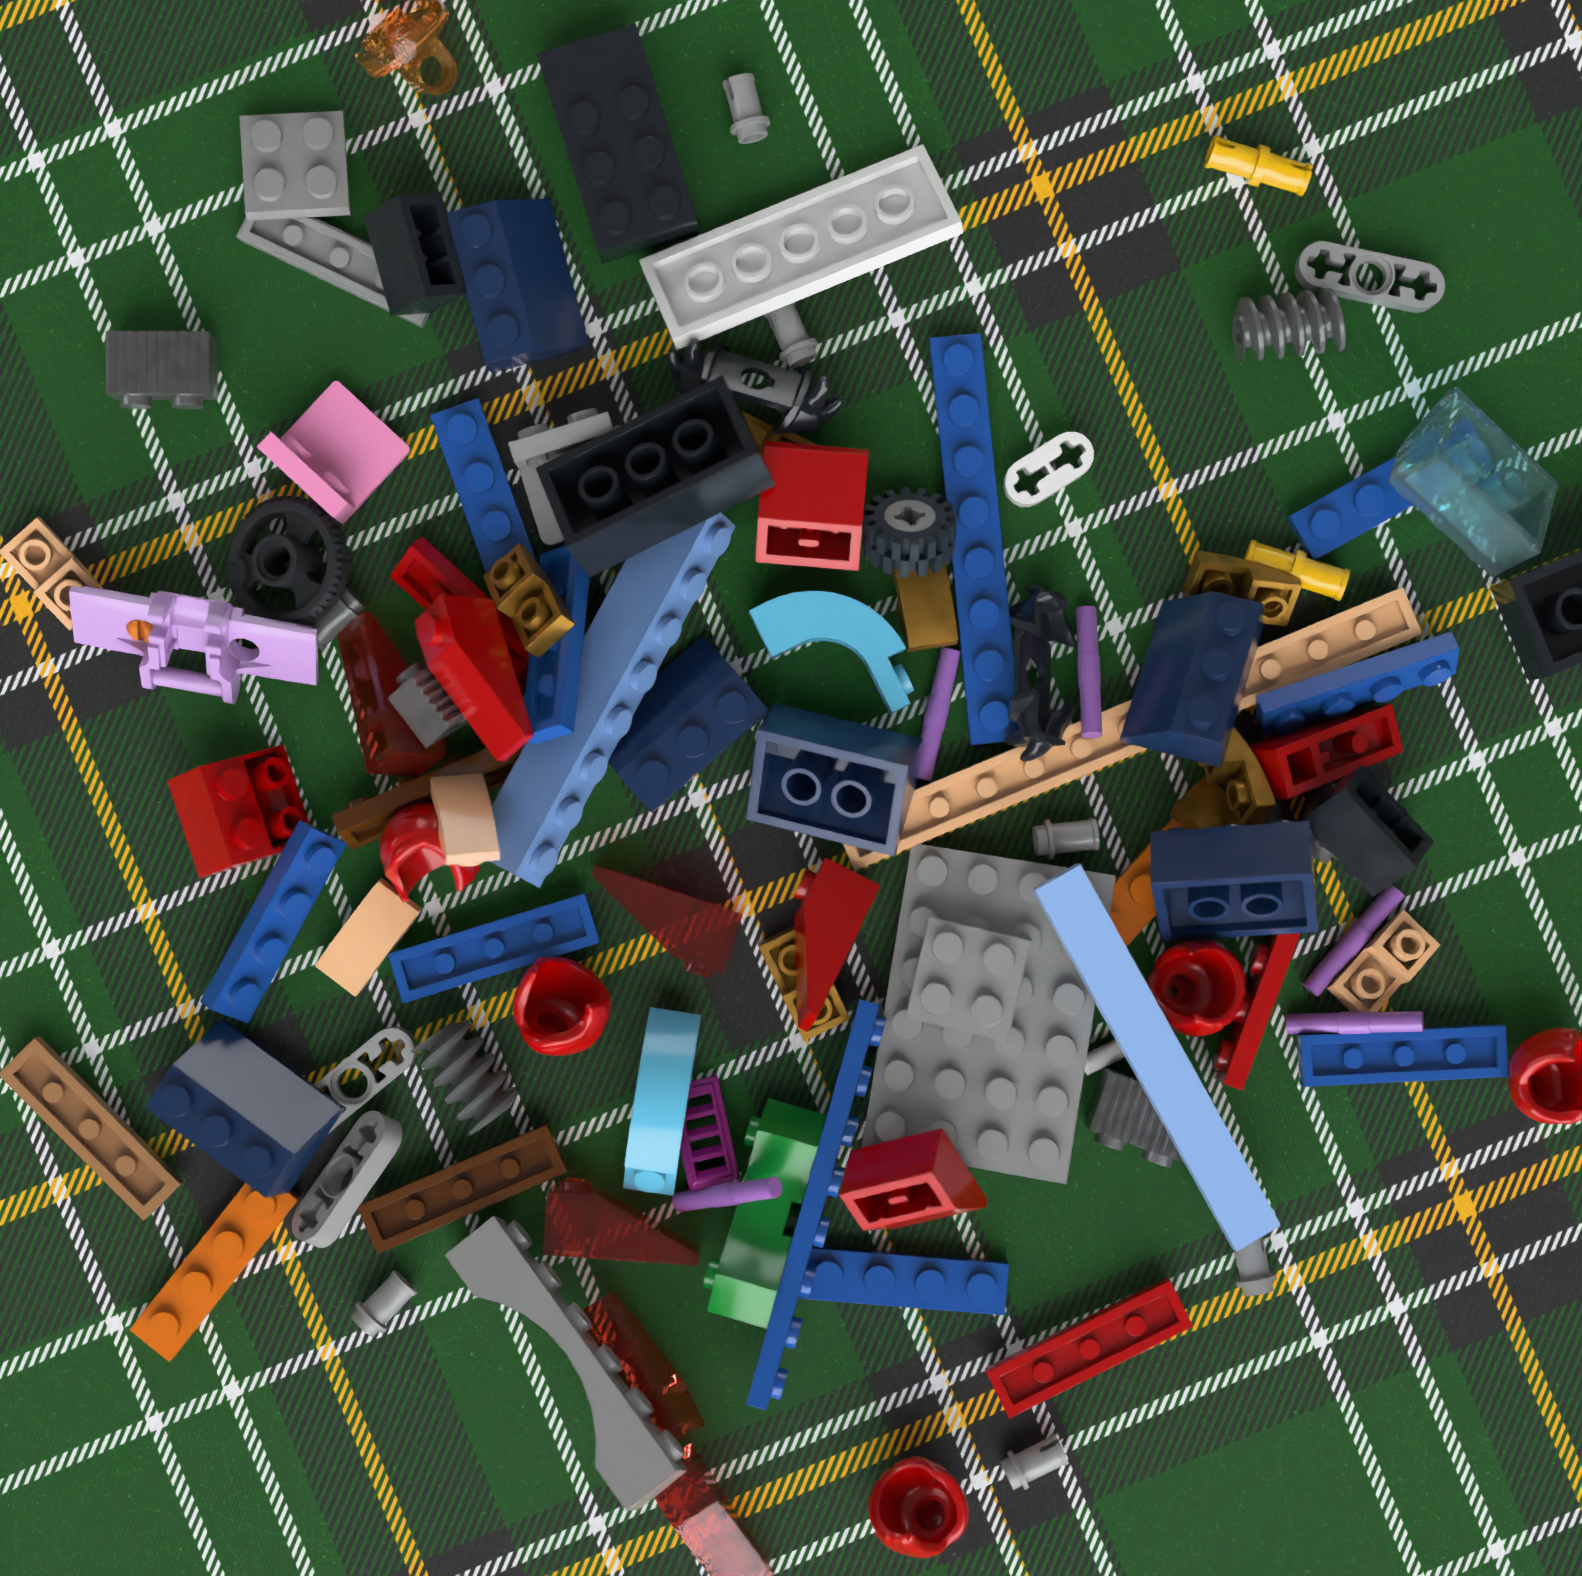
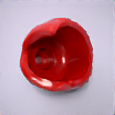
M418 803L403 808L388 821L379 841L380 858L385 876L396 888L401 901L406 902L409 901V894L419 880L436 868L446 865L439 841L438 817L433 803ZM448 864L454 876L458 892L463 891L464 887L474 880L475 875L479 871V865L461 866L459 864Z
M1210 939L1179 942L1167 948L1157 958L1154 969L1146 980L1171 1028L1184 1035L1193 1037L1216 1033L1222 1030L1224 1026L1230 1024L1240 1011L1246 994V975L1238 958L1222 943Z
M539 957L521 978L513 1001L514 1021L519 1027L524 1041L534 1051L551 1056L571 1055L591 1047L602 1035L611 1011V995L605 984L597 977V974L586 968L583 964L565 957Z
M1557 1027L1541 1031L1524 1040L1512 1054L1508 1066V1089L1516 1107L1529 1118L1545 1124H1572L1582 1120V1032L1575 1028Z
M912 1456L909 1459L903 1458L901 1461L896 1462L875 1482L868 1498L869 1518L871 1526L875 1529L876 1536L889 1549L903 1555L915 1558L936 1556L942 1553L951 1543L959 1539L968 1524L969 1506L963 1489L945 1467L926 1457Z

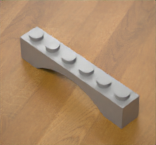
M495 1216L491 1217L446 1253V1258L473 1296L499 1302L524 1314L547 1331L568 1355L583 1382L592 1409L596 1436L595 1468L626 1511L639 1510L688 1471L680 1460L685 1455L681 1445L667 1429L660 1433L649 1417L654 1412L650 1402L637 1387L634 1386L629 1390L618 1374L623 1367L616 1355L605 1344L598 1347L588 1333V1330L593 1325L587 1315L575 1302L568 1305L557 1290L563 1285L559 1276L547 1262L542 1261L539 1264L528 1248L533 1245V1242L524 1228L516 1220L509 1223L508 1220Z

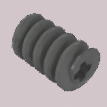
M1331 288L1320 289L1316 297L1310 290L1300 291L1296 300L1289 292L1280 293L1276 303L1270 295H1261L1256 305L1249 297L1240 298L1236 303L1232 321V340L1234 353L1239 363H1243L1246 348L1249 347L1252 348L1256 361H1263L1267 345L1272 346L1277 359L1284 358L1287 343H1292L1298 357L1304 356L1306 343L1311 340L1317 354H1324L1328 338H1332L1337 352H1343L1345 348L1346 326L1344 314L1339 300Z
M470 1020L456 1023L451 1022L412 1049L411 1053L424 1050L430 1052L421 1067L423 1070L435 1067L441 1068L433 1084L435 1087L450 1083L453 1085L445 1101L447 1104L462 1100L465 1102L456 1117L459 1121L473 1117L476 1118V1123L468 1133L470 1136L509 1109L519 1094V1090L517 1087L505 1090L499 1089L507 1077V1073L505 1070L490 1074L487 1072L494 1062L495 1056L493 1053L479 1057L475 1055L484 1040L481 1036L468 1040L464 1039V1035L472 1025Z

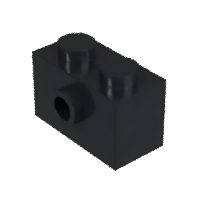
M440 193L397 195L364 216L391 316L433 313L467 293Z
M1363 764L1322 794L1302 819V821H1309L1310 830L1314 837L1336 856L1347 868L1350 876L1361 883L1373 897L1414 869L1434 843V840Z

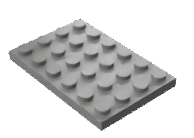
M923 844L911 847L883 1017L887 1019L877 1050L861 1148L943 1128L967 1167L1067 1184L1095 1002L1032 889L1068 868ZM1084 870L1110 917L1116 875ZM929 917L1032 941L1008 1043L905 1018Z

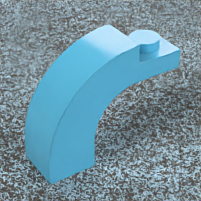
M801 591L779 596L749 610V615L772 660L806 643L816 641L837 643L853 651L865 664L890 715L911 704L907 694L913 692L914 689L901 663L892 667L889 658L903 652L906 647L893 627L880 614L867 605L834 592Z
M650 1007L626 1151L623 1188L674 1196L701 1015Z

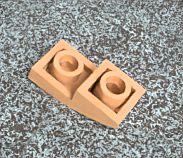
M39 516L0 549V554L34 589L33 593L69 630L73 628L69 599L71 586H89L103 589L78 558Z
M483 773L431 777V797L438 817L439 841L446 865L476 866L484 861L500 860L495 821Z
M381 878L341 928L315 964V967L356 997L364 989L389 952L399 943L422 908L410 899L409 901L402 902L396 888Z
M1401 910L1360 949L1326 989L1349 1011L1378 1012L1401 984L1409 982L1439 948L1440 944L1405 910Z

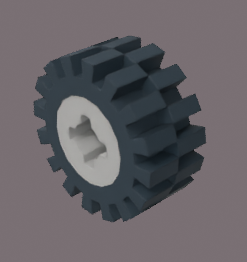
M903 487L899 495H896L892 489L884 491V499L876 495L871 499V505L867 504L864 509L862 547L865 558H870V564L875 568L883 564V572L889 575L895 569L900 570V577L909 578V571H916L917 576L922 577L927 576V568H930L934 573L942 570V563L948 565L952 561V555L955 552L957 515L956 511H953V505L949 501L942 503L943 496L936 492L931 497H927V490L921 488L918 489L917 494H910V487Z

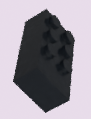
M636 23L537 53L601 263L604 264L699 234L697 218Z
M723 375L536 467L565 544L589 578L776 486L745 415Z
M1582 549L1490 586L1528 681L1549 677L1582 663Z

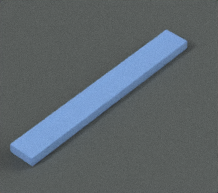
M1076 863L1033 888V893L1231 1248L1237 1252L1281 1226L1081 864Z

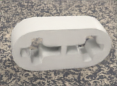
M1065 432L1016 461L1008 469L1003 479V490L1006 497L1017 506L1031 507L1074 482L1088 471L1094 460V449L1091 442L1078 432ZM1066 443L1070 449L1078 446L1082 450V455L1077 459L1079 468L1074 469L1068 463L1054 471L1050 465L1051 462L1055 461L1062 454L1061 444ZM1043 469L1047 475L1034 486L1037 492L1034 496H1031L1026 490L1018 493L1014 489V485L1019 480L1018 471L1023 470L1029 476Z

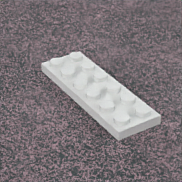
M922 144L642 258L639 262L673 343L678 350L686 347L692 338H697L700 341L960 235L963 233L961 219Z

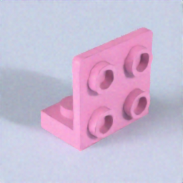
M334 381L281 439L270 432L257 446L259 450L325 511L342 524L351 517L410 453V447L339 381Z

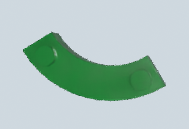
M769 1098L762 1117L752 1115L744 1146L753 1149L744 1181L777 1177L782 1183V1194L778 1198L745 1202L737 1205L721 1260L711 1257L704 1279L703 1288L712 1290L707 1312L767 1329L827 1115Z

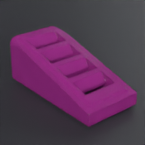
M718 1075L693 1080L690 1084L688 1098L711 1094L712 1103L686 1109L681 1154L690 1190L740 1179L739 1166ZM715 1114L717 1123L688 1130L687 1120ZM720 1135L721 1144L693 1150L691 1141ZM720 1156L725 1158L726 1165L697 1170L696 1162Z

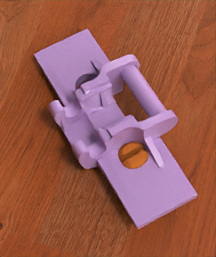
M71 586L69 590L74 642L141 655L143 658L139 665L143 688L154 690L156 685L220 696L224 703L235 704L240 690V674L317 685L318 630L312 629L311 626L244 614V609L233 607L230 603L159 590L157 593L151 592L150 597L89 586ZM242 638L250 640L253 643H255L258 648L249 649L243 647L240 644H238L234 639ZM181 648L206 653L207 673L168 667L167 663L173 649L178 650Z

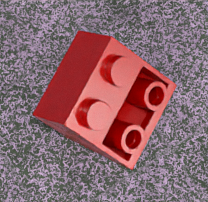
M765 441L764 460L776 486L760 493L755 562L858 571L869 450Z
M284 745L202 765L167 781L199 879L281 854L299 820L309 824Z
M943 1128L850 1150L839 1193L863 1231L905 1227L986 1208L988 1202Z

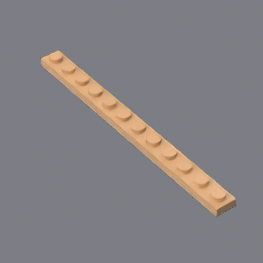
M1398 588L1257 647L1239 710L1256 704V695L1348 666L1422 635L1423 633L1404 588ZM1132 700L1101 712L1103 734L1101 737H1082L1081 721L1066 728L1062 737L1066 741L1065 745L1053 746L1045 755L1035 760L1023 762L1020 759V755L1027 746L1016 747L915 789L896 853L1146 750L1147 748L1120 742V736ZM843 844L854 871L891 856Z

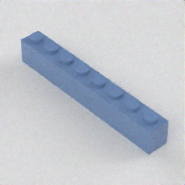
M722 513L626 559L583 639L574 733L535 745L527 741L492 805L500 850V860L490 861L493 864L540 888L545 877L554 869L560 849L570 831L579 823L583 807L593 788L604 777L608 761L619 740L630 729L632 716L645 692L653 686L657 677V670L669 648L678 640L682 624L691 607L703 594L706 580L717 559L729 546L731 534L736 525Z

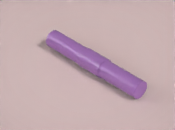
M1081 606L1076 608L1082 737L1098 738L1103 734L1097 613L1094 606Z
M941 647L931 694L928 698L922 724L923 729L920 738L923 739L917 777L919 779L932 781L961 651L944 647Z
M1393 885L1385 888L1358 920L1354 921L1335 943L1332 950L1302 984L1318 997L1349 960L1353 959L1372 937L1375 930L1405 896Z
M1346 1011L1338 1013L1286 1014L1287 1034L1423 1032L1424 1017L1423 1011Z
M777 1177L743 1182L736 1181L696 1190L676 1192L672 1198V1203L678 1212L711 1207L719 1208L739 1205L745 1202L778 1198L782 1194L783 1188L780 1179Z

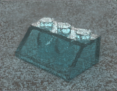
M1456 386L1446 392L1399 446L1388 481L1402 497L1408 499L1430 519L1437 529L1443 531L1472 561L1478 563L1492 577L1541 553L1559 484Z

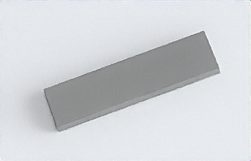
M245 217L236 236L240 241L389 312L371 244L314 217L247 220ZM430 313L399 315V317L423 328Z

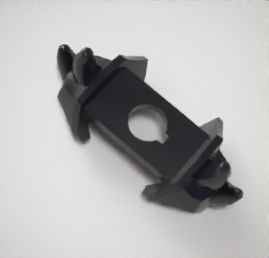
M692 338L686 347L684 357L674 347L668 350L669 367L675 378V393L685 394L723 375L736 398L777 409L783 414L772 426L774 434H789L798 431H813L814 434H818L826 421L833 418L839 412L844 402L842 396L827 399L830 388L827 376H821L816 384L812 381L813 372L799 366L796 371H791L730 353L729 345L712 342L708 350L700 351L699 339ZM746 373H758L764 376L769 384L774 386L773 388L768 386L764 389H752L742 383L741 376Z
M1040 585L1026 586L1024 591L1031 597L1026 601L1018 602L1009 607V614L1013 616L1010 618V624L1015 626L1014 691L1013 696L1010 697L1007 716L1009 720L1018 724L1019 729L1017 732L1005 736L1004 742L1015 747L1027 746L1020 755V759L1023 762L1032 761L1045 755L1053 746L1065 745L1066 741L1062 737L1075 711V707L1070 703L1055 712L1050 708L1051 647L1055 641L1070 647L1077 645L1064 609L1069 600L1060 592L1050 591L1048 588ZM1029 659L1034 661L1038 669V681L1032 690L1026 673Z

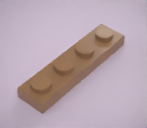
M40 1036L34 1038L0 1072V1077L143 1221L184 1182Z

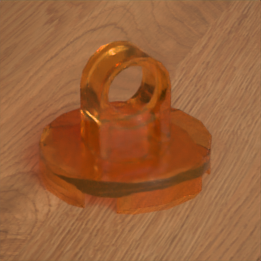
M415 0L419 5L418 8L404 14L398 7L376 25L361 43V46L367 53L356 54L355 59L372 78L384 76L397 69L416 92L427 95H442L451 90L457 78L456 63L452 55L437 38V35L448 20L449 11L441 0ZM429 56L439 60L442 66L441 79L434 86L425 84L420 76L421 64Z

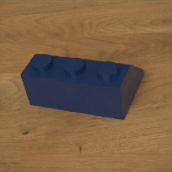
M550 198L494 200L446 213L485 364L492 374L590 348Z
M1208 592L1164 601L1123 726L1120 742L1221 767L1263 631L1264 604L1217 592Z
M702 635L657 674L653 686L645 692L632 716L630 729L619 740L608 763L648 810L654 813L769 713V710Z
M775 703L757 730L746 819L895 856L917 783L923 739Z
M1281 820L1272 824L1243 826L1226 824L1214 828H1172L1168 831L1150 832L1151 888L1162 942L1319 932L1309 821L1293 822Z
M227 1020L218 1022L172 1064L145 1105V1108L265 1198L290 1192L345 1109V1107Z

